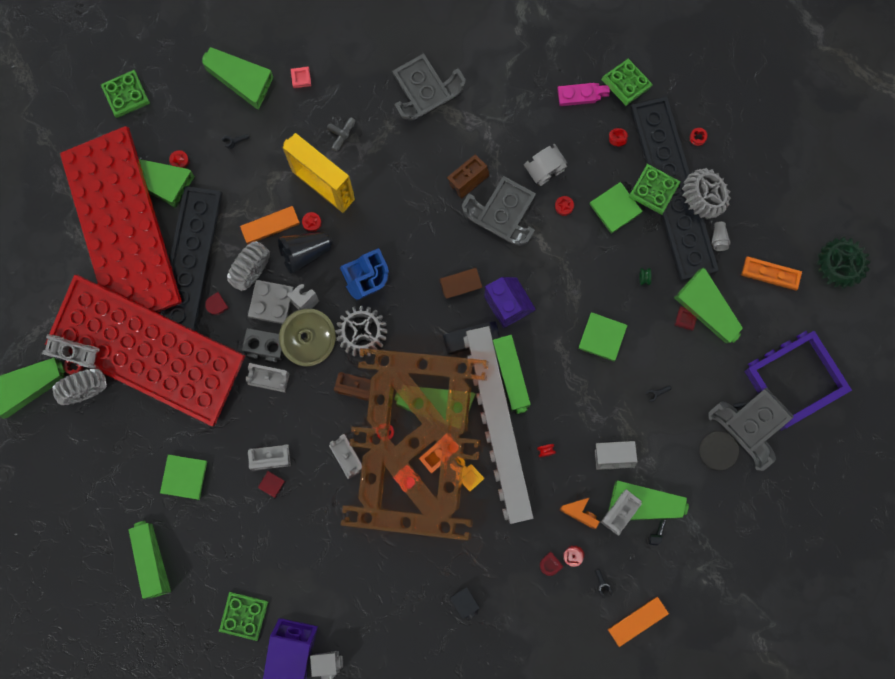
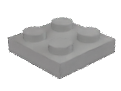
M256 280L248 317L283 324L288 317L291 304L287 294L291 293L294 288L292 286Z

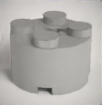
M555 144L552 147H546L534 155L532 162L529 163L527 161L524 164L535 183H539L540 186L546 184L552 177L551 175L555 174V176H558L567 168V161Z

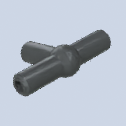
M349 118L343 129L331 123L328 124L327 130L338 135L332 146L334 151L337 152L345 139L349 137V132L356 123L354 118Z

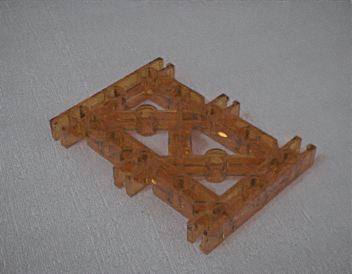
M360 348V356L367 354L375 355V364L366 365V362L362 361L359 362L358 368L378 370L379 372L371 378L367 420L373 428H351V432H355L354 434L358 435L360 431L367 433L366 443H358V441L350 439V446L370 448V451L363 456L358 497L364 507L343 505L342 513L347 511L358 512V521H349V517H345V519L341 520V526L470 540L471 533L459 534L455 532L456 523H463L468 527H472L473 519L451 516L459 509L463 466L457 458L479 460V452L469 455L464 454L463 450L465 443H474V447L478 448L481 440L460 438V436L467 431L471 387L466 382V379L487 381L485 372H482L481 376L473 375L471 372L472 365H483L484 369H488L489 361ZM384 356L389 357V363L386 366L381 364V359ZM426 359L428 366L426 369L421 370L419 363ZM461 363H465L467 366V370L463 374L458 372V366ZM409 374L450 378L446 420ZM394 389L422 423L420 427L407 435L396 446L388 438ZM379 395L385 397V402L382 405L377 403ZM419 398L424 402L421 409L415 407V402ZM457 402L463 405L460 413H456L453 408ZM375 434H379L381 437V441L377 445L373 442ZM415 437L420 443L416 449L411 446V440ZM434 440L442 448L437 499L408 463ZM452 442H456L459 445L456 453L450 451L449 446ZM385 467L421 513L381 509ZM371 473L376 475V482L374 484L368 480ZM409 477L415 480L413 488L407 486V479ZM449 481L455 487L451 493L445 489V485ZM367 512L372 516L370 523L364 520V515ZM404 517H408L411 520L409 528H406L402 523ZM444 521L450 524L449 532H444L441 529V524Z

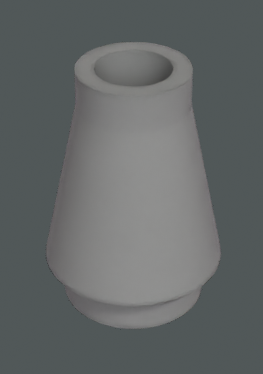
M716 222L714 224L711 245L716 251H725L729 249L731 244L726 223Z

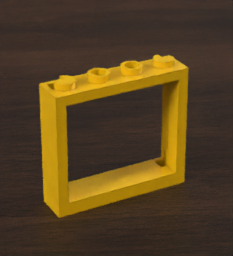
M295 133L288 140L286 139L283 144V150L292 172L344 213L355 200L349 175Z

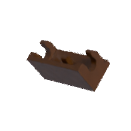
M475 154L450 174L447 179L451 188H455L458 196L462 199L490 175L487 165Z
M477 268L439 279L446 299L482 288Z
M339 372L334 392L373 402L378 381Z

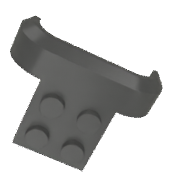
M423 53L392 71V74L410 101L407 103L399 101L394 106L402 119L415 120L460 94L464 89L466 79L458 68L452 72L448 80L442 83Z
M505 176L500 180L485 207L477 202L471 194L467 195L462 204L463 213L469 220L518 246L527 244L535 231L531 227L523 228L519 226V223L535 198L536 193Z
M767 387L739 411L729 403L721 401L709 412V420H716L721 423L752 456L756 463L755 469L764 471L776 460L775 453L766 440L794 417Z

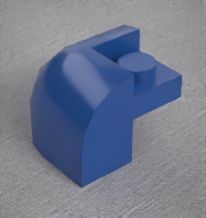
M379 248L363 254L359 259L340 267L348 284L346 288L356 300L373 294L385 286L389 273L388 266Z

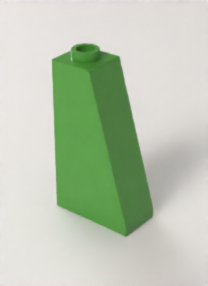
M210 47L202 58L206 71L253 107L259 109L273 80L271 70Z
M139 159L149 194L176 208L182 199L184 187H189L195 177L192 171Z
M704 268L699 269L674 298L724 343H731V341L734 343L741 334L739 332L743 328L708 272Z
M512 335L494 339L493 345L510 411H516V414L526 412L531 404Z
M51 358L1 375L0 418L10 417L51 389L60 379H64V373L66 372L64 363L56 358Z
M403 386L402 390L398 389L394 400L397 401L396 405L400 408L461 432L476 394L465 391Z
M616 481L609 506L610 510L626 489L642 501V505L630 520L682 518L688 512L689 503H686L687 498Z
M145 521L135 523L134 528L129 529L142 598H155L170 593L171 589L153 524L146 523Z

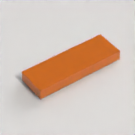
M290 206L240 227L248 245L251 242L259 241L297 226L300 223L293 206Z
M747 256L741 276L797 291L802 271Z
M655 597L607 630L618 647H620L669 613L660 599Z

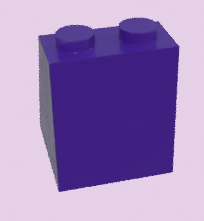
M501 277L485 286L484 298L503 329L536 311L519 280L515 277Z
M279 618L270 635L263 679H306L318 626Z

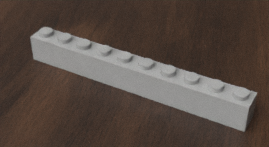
M487 326L466 331V336L463 337L465 348H469L471 354L467 357L469 366L473 367L475 374H472L474 386L478 385L479 389L476 397L478 405L482 404L484 411L480 413L482 423L487 424L488 431L485 432L487 443H491L492 446L489 454L491 462H495L497 470H493L496 482L500 481L501 489H498L500 501L504 500L506 507L502 509L504 519L508 520L510 524L534 519L490 328Z

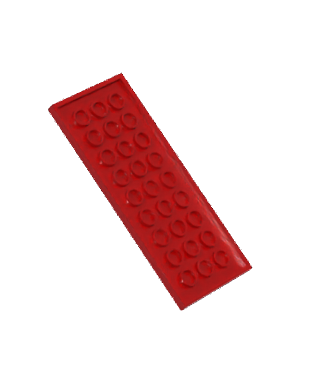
M124 126L61 152L60 156L98 285L156 313L182 303L129 127Z
M74 275L49 333L70 341L99 348L100 351L96 354L94 362L96 366L94 369H99L102 373L212 427L215 426L246 356L79 275ZM71 347L69 349L70 355L73 354V349Z

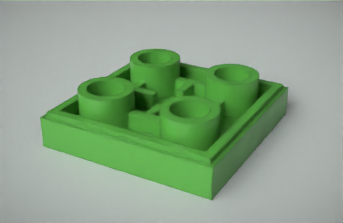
M629 58L605 74L601 79L625 106L645 93L653 85Z
M135 70L101 84L116 118L150 104Z
M647 164L629 198L662 215L681 181Z
M621 182L589 204L611 234L643 212L637 203L629 198L630 194Z
M591 312L578 349L615 361L627 325Z
M168 455L160 493L200 500L208 461Z
M229 592L219 632L258 641L269 601Z

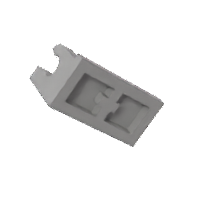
M300 284L291 293L287 294L291 303L298 310L312 309L319 302L316 293L312 289L300 294L304 284Z
M249 363V375L246 376L247 385L286 392L290 375L286 370Z
M345 434L339 436V439L330 442L329 447L348 479L365 470Z
M635 441L596 443V470L635 468L637 464Z
M289 445L248 450L249 469L252 471L291 466Z
M627 489L624 490L601 523L619 536L642 505V501Z

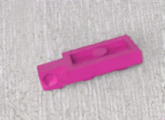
M599 83L558 86L557 88L559 106L596 103V101L601 100V97H607L610 94L609 86H599Z

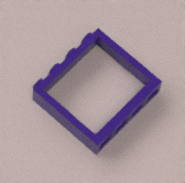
M807 331L796 336L798 340L793 343L791 340L785 342L780 346L781 350L777 352L774 349L764 355L765 359L760 362L758 359L748 364L749 368L744 371L759 394L767 386L757 370L809 341L839 389L795 413L793 419L780 429L781 431L852 391L815 331L809 334Z

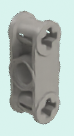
M47 334L46 338L48 340L42 354L74 362L84 367L95 368L94 362L97 352L100 351L99 348ZM70 347L73 349L72 355L69 353Z

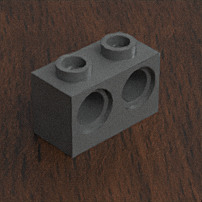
M247 328L242 351L247 354L246 357L258 359V356L264 357L266 361L274 363L277 360H283L284 354L279 344V334ZM259 341L258 348L251 349V343ZM271 345H278L276 352H269Z

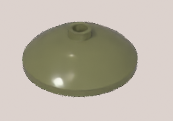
M300 309L290 314L283 322L279 333V344L283 354L291 362L301 366H313L324 361L332 352L336 338L335 329L331 320L324 313L315 309ZM305 332L306 337L302 339L301 334Z

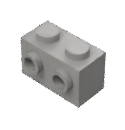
M339 651L315 653L310 656L312 677L321 676V679H333L340 672V669L343 668L342 655L339 656Z

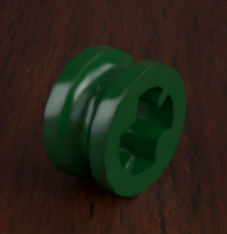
M640 268V285L644 283L651 285V268L647 270Z

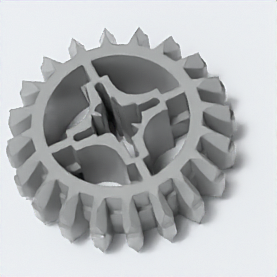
M697 169L689 174L683 182L684 187L682 190L684 194L682 196L687 199L685 203H688L690 205L689 209H693L694 215L699 214L700 218H716L724 213L730 205L729 200L731 197L728 194L731 191L726 188L728 184H725L723 182L724 178H720L719 173H714L713 169Z
M257 241L248 244L231 265L227 281L240 291L249 288L266 268L270 258V251L266 246Z
M363 306L359 307L360 311L352 307L353 313L350 314L346 310L347 317L340 316L343 323L337 322V326L342 329L335 331L336 334L340 335L336 339L339 342L343 341L340 347H346V353L353 350L352 356L354 357L357 355V352H359L360 357L364 356V352L371 356L370 350L373 349L377 353L378 350L375 346L377 345L382 348L383 344L380 340L386 341L387 339L382 335L388 333L387 329L383 328L386 326V322H380L383 316H377V310L370 313L371 307H367L366 311H364ZM357 318H367L362 323L353 321ZM372 322L377 326L376 337L372 336L369 332ZM348 326L354 331L351 342L346 337ZM361 328L362 330L364 328L366 334L362 335L361 333L359 335L357 329ZM361 340L371 341V343L364 346L356 345Z
M86 369L60 379L52 387L58 404L69 405L77 402L80 403L98 395L107 387V383L101 370Z

